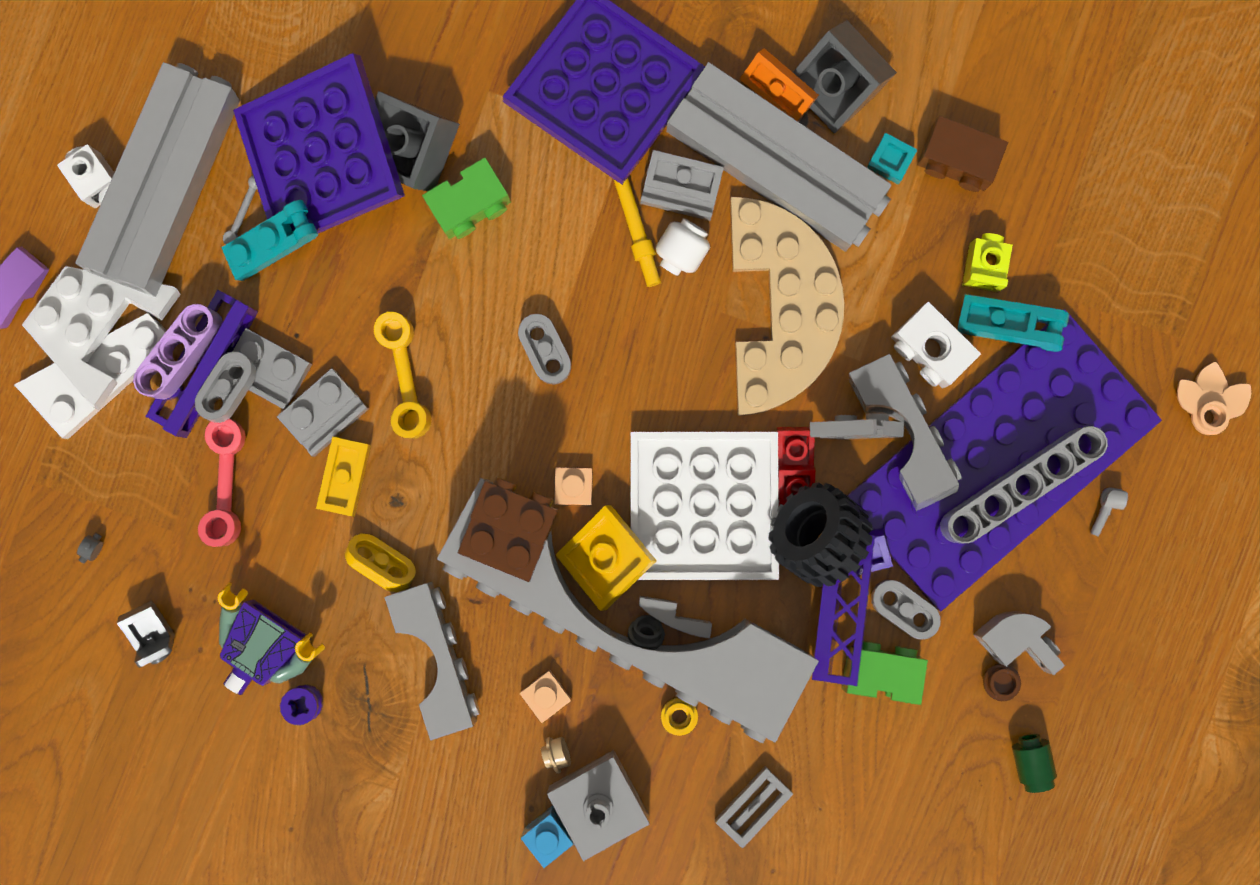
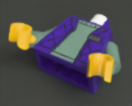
M229 582L218 594V602L221 605L219 645L222 651L220 658L234 667L224 681V686L232 692L242 695L252 680L264 686L271 682L280 684L302 674L311 661L325 649V646L321 644L318 648H314L310 644L311 637L313 636L312 633L306 635L255 600L246 601L241 606V602L246 598L248 591L242 589L236 596L231 592L232 583Z

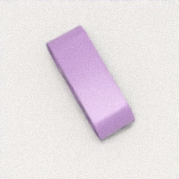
M201 304L187 306L137 368L133 378L135 389L140 394L155 399H167L174 395L204 357L223 323L222 317L217 312ZM206 314L208 324L203 331L197 332L195 327L196 320L201 315ZM183 343L185 354L183 358L175 361L173 350L178 344ZM159 372L162 376V384L157 390L153 391L150 386V380L154 374Z

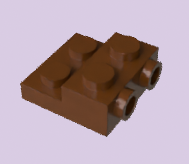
M496 477L494 484L485 481L470 516L471 521L458 554L530 582L559 510L551 507L554 500L535 492L531 493L530 498L517 494L515 491L518 485Z

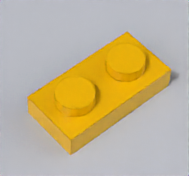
M332 437L316 509L355 517L371 445Z

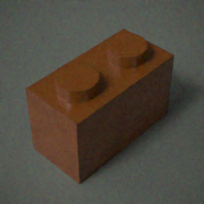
M939 116L931 127L917 166L925 168V173L939 179L949 177L959 181V186L973 192L985 191L994 182L1009 142Z

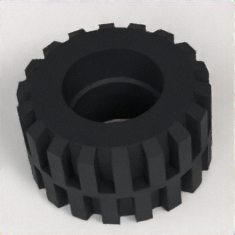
M812 483L810 488L805 485L799 488L797 494L791 493L787 497L788 501L784 505L781 504L779 506L777 517L771 521L770 525L773 527V530L769 532L768 540L772 542L769 546L770 551L775 555V560L808 584L811 583L817 587H822L823 584L828 587L833 586L838 579L843 582L849 578L848 574L851 571L856 572L861 567L858 564L861 559H866L869 553L866 548L872 545L873 537L868 534L873 530L872 523L868 520L869 515L841 490L828 483L824 485Z

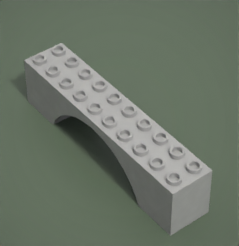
M480 478L437 557V560L445 563L442 568L445 572L461 580L463 577H471L478 581L476 588L494 598L500 594L511 599L509 606L527 616L532 611L545 618L542 624L560 634L565 629L578 636L576 642L593 652H596L597 648L600 647L611 653L609 660L626 670H629L631 665L643 671L642 678L651 684L663 688L666 683L676 689V696L684 702L695 707L698 702H701L708 706V710L711 711L710 715L719 721L730 725L731 721L734 720L741 724L740 727L744 729L743 733L754 740L764 743L767 738L776 743L819 660L810 653L747 619L742 620L732 629L705 641L684 645H661L655 650L635 646L630 643L628 637L613 631L599 622L577 601L568 588L557 564L551 531L530 582L458 554L471 521L470 516L484 482L487 481L494 484L490 480Z

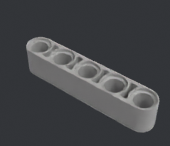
M1094 426L1069 431L947 512L940 522L942 535L953 543H971L1099 459L1108 447L1105 433ZM1083 434L1091 441V449L1087 454L1083 453L1078 446L1079 438ZM1051 455H1055L1061 463V468L1056 475L1052 474L1047 467V461ZM1021 475L1025 476L1030 483V489L1026 495H1021L1016 489V481ZM989 496H994L999 502V510L994 516H990L984 507V503ZM959 516L964 517L968 522V531L962 537L957 536L953 530V523Z

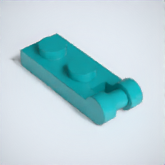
M303 200L287 204L281 212L221 247L235 280L244 281L318 236L314 224L309 223L306 217L308 210ZM292 223H293L294 226H295V230H294V231H292V229H291V227H290V224H292Z
M965 294L958 331L961 334L1038 346L1047 351L1059 352L1063 349L1064 337L1062 336V330L1068 325L1069 313L1055 308ZM1037 322L1047 324V331L1035 330Z

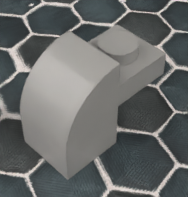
M1015 611L1001 613L990 619L973 634L994 660L1004 666L1009 665L1024 651L1046 673L1055 675L1065 666L1057 657L1061 653L1059 648L1048 637L1041 638L1051 626L1037 616Z

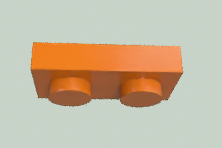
M765 48L757 53L740 77V80L757 95L797 122L802 119L819 96Z

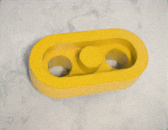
M358 534L349 541L345 551V559L349 566L387 591L398 593L409 588L416 574L415 566L410 559L370 534Z

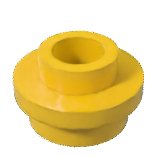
M674 698L664 705L661 711V721L669 733L682 736L690 733L695 728L698 721V713L695 706L679 698ZM683 710L686 713V719L680 723L675 722L672 718L674 711Z

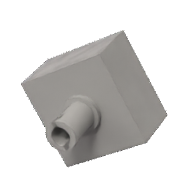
M614 750L549 786L547 795L583 861L650 824L649 813Z

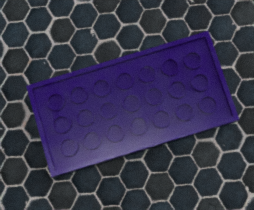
M1070 314L1068 325L1062 330L1064 344L1061 351L1052 352L1038 346L1022 344L928 425L929 428L935 426L944 443V446L940 447L946 461L952 458L959 469L961 479L958 480L959 487L956 493L918 511L915 510L899 479L900 470L907 464L913 453V443L911 440L847 495L869 515L868 520L872 523V531L883 528L890 556L940 612L1162 421ZM1044 325L1039 331L1046 332L1048 325ZM1094 426L1105 433L1108 447L1099 459L971 543H953L942 535L940 522L947 512L1069 431ZM1084 434L1078 441V446L1083 453L1087 454L1091 449V441ZM1051 455L1047 461V467L1052 474L1056 475L1061 468V463L1055 455ZM1023 475L1016 481V489L1021 495H1026L1030 489L1029 480ZM989 496L984 503L985 510L990 516H994L999 510V502L994 496ZM962 516L957 517L953 523V530L957 536L962 537L968 531V522Z

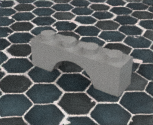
M888 354L850 372V385L865 414H889L890 417L897 421L904 422V427L910 434L913 443V453L907 464L900 470L899 479L915 510L918 511L956 493L959 487L958 480L961 479L959 469L952 458L946 461L940 447L944 446L943 440L935 426L928 427L923 417L927 413L926 408L917 393L911 395L906 385L910 380L902 363L898 362L895 364L891 355Z
M429 582L384 597L395 632L413 635L421 639L432 650L437 662L438 673L435 686L429 696L419 704L430 741L473 727L477 722L476 716L480 715V709L475 694H468L464 680L469 679L467 667L463 658L457 659L453 645L457 644V637L452 623L445 622L442 609L446 608V603L440 587L434 588L433 582Z

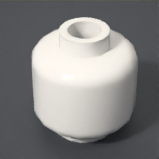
M684 218L681 223L671 222L656 245V252L663 259L660 265L677 276L681 270L686 273L695 272L710 249V244L706 239L708 233Z

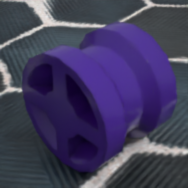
M300 685L288 691L282 697L280 712L288 723L304 725L321 713L323 697L314 686Z

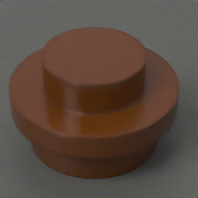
M995 664L985 672L983 687L991 698L997 701H1009L1019 693L1021 678L1013 667Z

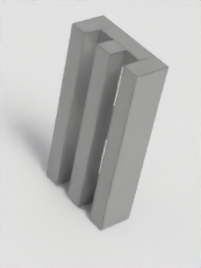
M764 766L718 815L715 823L743 849L790 799L793 792ZM767 779L770 783L729 825L727 821ZM777 788L781 793L740 835L737 830Z

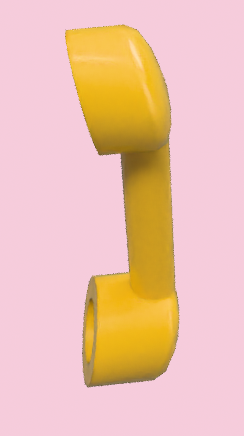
M386 312L377 318L374 325V335L382 346L393 351L403 403L398 405L392 413L391 426L393 431L403 438H419L429 430L432 417L430 411L417 401L407 347L414 337V328L411 321L405 316L396 312Z

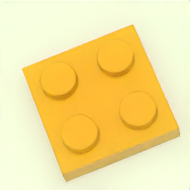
M605 505L556 554L557 558L600 611L607 610L657 562L611 505Z

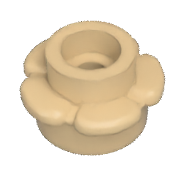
M548 737L546 739V746L541 747L544 764L547 769L553 767L556 773H561V768L571 765L567 744L563 737L556 739Z

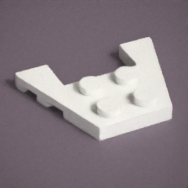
M65 266L23 322L22 326L93 408L99 410L117 385V382L114 378L87 364L89 359L129 304H133L154 317L163 320L181 294L177 288L161 284L157 296L153 297L89 273L84 269Z

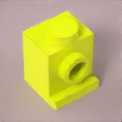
M984 233L981 239H974L969 244L962 286L999 292L1006 288L1013 245L1003 243V236L992 233ZM987 254L996 256L995 265H990L986 261Z

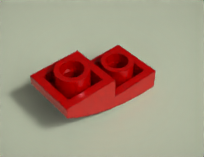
M777 427L778 506L784 505L791 493L797 494L799 488L805 485L810 488L812 483H815V437H810V427Z

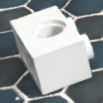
M929 302L920 307L891 336L896 342L894 345L895 350L907 361L913 359L922 368L920 371L922 377L934 387L939 385L941 388H945L951 385L981 355ZM927 339H933L939 343L941 352L938 357H931L927 354L925 350Z

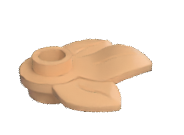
M1216 362L1205 366L1198 373L1195 382L1180 380L1177 387V398L1180 406L1191 414L1192 424L1198 432L1205 435H1215L1226 429L1231 418L1238 417L1245 412L1251 398V385L1237 384L1228 386L1221 368ZM1207 410L1214 417L1211 424L1207 423L1204 419V414Z

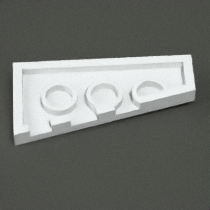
M146 313L107 334L87 362V364L109 375L117 382V385L99 410L93 408L55 363L14 385L62 439H69L133 381L137 368L166 333V330L153 315Z

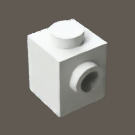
M88 144L84 147H76L69 151L65 156V160L57 166L81 201L93 208H97L101 205L114 171L102 154Z

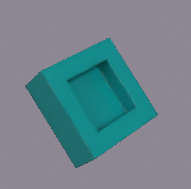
M885 133L866 168L899 185L918 149Z

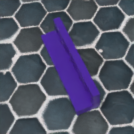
M220 290L216 291L207 308L217 312L223 301L232 305L204 357L197 364V369L187 387L183 390L181 385L170 398L155 399L145 416L163 426V430L177 437H188L200 416L195 408L197 393L219 359L234 350L245 328H250L258 311ZM206 314L199 321L196 327L197 332L203 331L208 324ZM185 348L183 349V351H182L181 355L179 356L178 360H180L181 358H183V356H184V354H185ZM179 398L168 419L159 415L166 401Z
M871 535L873 537L872 545L866 548L869 552L866 559H862L858 564L860 566L863 565L862 579L854 571L848 574V576L852 574L860 584V596L847 604L841 597L842 582L839 579L833 586L828 587L823 584L815 648V658L819 662L813 671L812 680L858 686L875 542L874 535ZM859 602L858 615L856 616L851 608ZM840 603H841V605H842L844 608L839 611V606H840ZM848 612L856 622V633L843 642L836 633L838 618ZM855 640L852 654L847 645ZM835 641H837V643L839 644V646L836 649ZM842 649L852 661L851 677L832 674L834 655Z

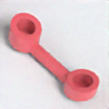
M232 419L221 423L210 422L205 430L207 445L211 450L219 454L216 510L205 514L200 520L198 535L202 542L212 547L230 545L238 538L241 531V522L238 516L231 512L234 454L243 448L246 436L241 424Z

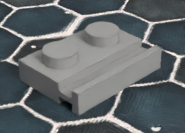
M653 150L640 204L711 221L724 167Z
M245 328L232 351L244 354L256 366V378L249 391L282 409H286L289 406L292 397L296 395L312 366L308 361ZM239 368L235 371V379H238L242 376L243 368Z
M331 368L281 412L277 418L299 443L307 449L308 453L315 457L331 443L332 437H338L369 408L337 371Z
M866 414V420H857L855 415L835 416V421L810 422V437L828 439L904 437V422L889 421V414Z

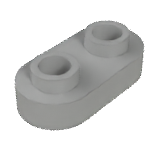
M532 314L524 318L519 325L518 336L537 376L547 384L555 385L562 383L570 375L571 361L553 323L549 318L541 314ZM535 328L543 329V338L540 340L532 339V330ZM551 360H556L560 363V369L556 373L547 371V364Z
M230 352L223 355L196 395L195 408L198 414L214 423L228 420L234 414L256 378V366L253 361L239 352ZM239 368H243L242 376L238 379H235V371ZM222 399V407L219 410H215V402Z
M883 580L873 588L871 603L874 609L905 633L922 640L931 638L937 633L941 623L937 609L904 584L895 580ZM888 591H892L895 594V601L890 605H886L883 601V596ZM922 613L925 617V622L922 626L917 627L913 622V618L916 614Z

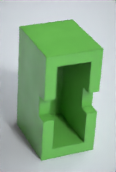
M486 158L461 171L460 174L463 179L456 184L450 186L446 180L422 195L449 240L455 236L457 239H461L469 235L476 229V223L486 217L488 220L499 217L507 210L506 205L511 203L507 192Z
M863 641L858 686L842 684L841 689L849 694L877 698L878 691H884L885 696L890 697V700L921 705L928 660L917 656V649L896 646L895 652L882 651L880 643ZM848 645L849 650L853 654L854 646ZM846 655L843 676L851 677L852 661Z

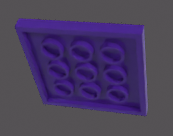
M576 0L503 95V102L623 185L665 128L668 120L683 98H686L705 66L610 0Z
M355 53L349 54L233 110L267 219L281 212L287 204L303 200L308 210L306 217L309 223H313L317 232L320 233L405 196L360 55ZM293 223L290 224V227H291L292 231H294V230H295L294 224H293Z

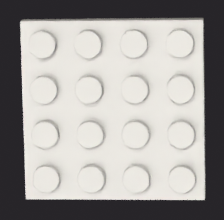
M631 432V530L657 560L638 580H779V563L775 560V555L770 551L769 546L772 542L768 540L769 532L773 530V527L770 525L771 521L778 515V432Z

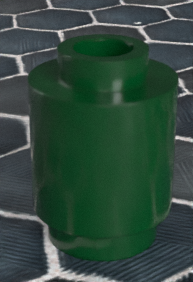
M1039 734L1020 736L1018 743L1012 746L1019 782L1024 784L1025 791L1030 793H1040L1053 789L1057 773L1049 740L1041 739Z

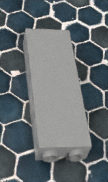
M164 62L162 63L75 262L89 273L156 297L233 119V110L238 107L240 102L228 81L217 76H211L210 79L205 77L203 79L198 78L199 73L195 69L182 63H178L176 67Z
M709 62L692 85V89L686 98H683L667 122V133L715 165L724 167L723 170L776 206L797 216L813 231L845 252L852 243L859 247L871 229L865 224L872 213L879 217L891 200L886 193L892 184Z

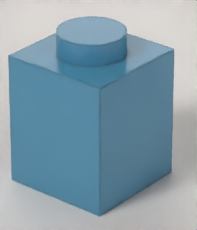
M551 806L527 825L521 835V840L543 868L574 845L554 806Z

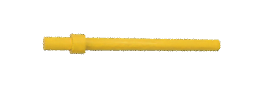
M627 178L623 185L614 180L634 243L631 249L635 261L640 262L647 287L656 286L661 281L653 258L656 255L652 240L647 239L629 179Z

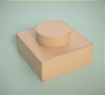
M555 468L554 504L592 505V468Z
M551 670L520 692L522 698L541 723L572 700Z

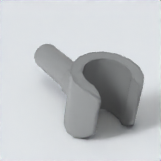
M1106 488L1102 491L1100 497L1102 507L1091 529V534L1099 537L1112 508L1124 510L1128 501V493L1126 491L1116 488Z

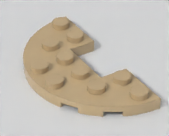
M731 197L732 272L769 271L771 341L735 343L737 414L741 416L776 408L796 397L817 379L830 361L839 341L844 319V295L840 274L833 257L820 237L806 223L789 211L774 204L757 199Z

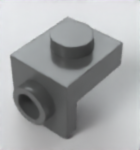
M153 600L118 617V626L136 650L134 662L138 668L149 663H160L170 655L175 633Z

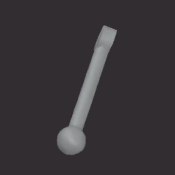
M254 176L248 179L249 189L231 230L223 235V242L225 244L239 237L237 233L257 189Z

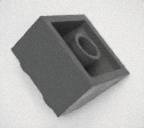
M847 20L830 29L793 71L796 76L819 94L810 109L833 133H836L868 104L897 73Z
M378 91L375 103L400 182L413 189L430 191L438 184L460 124Z

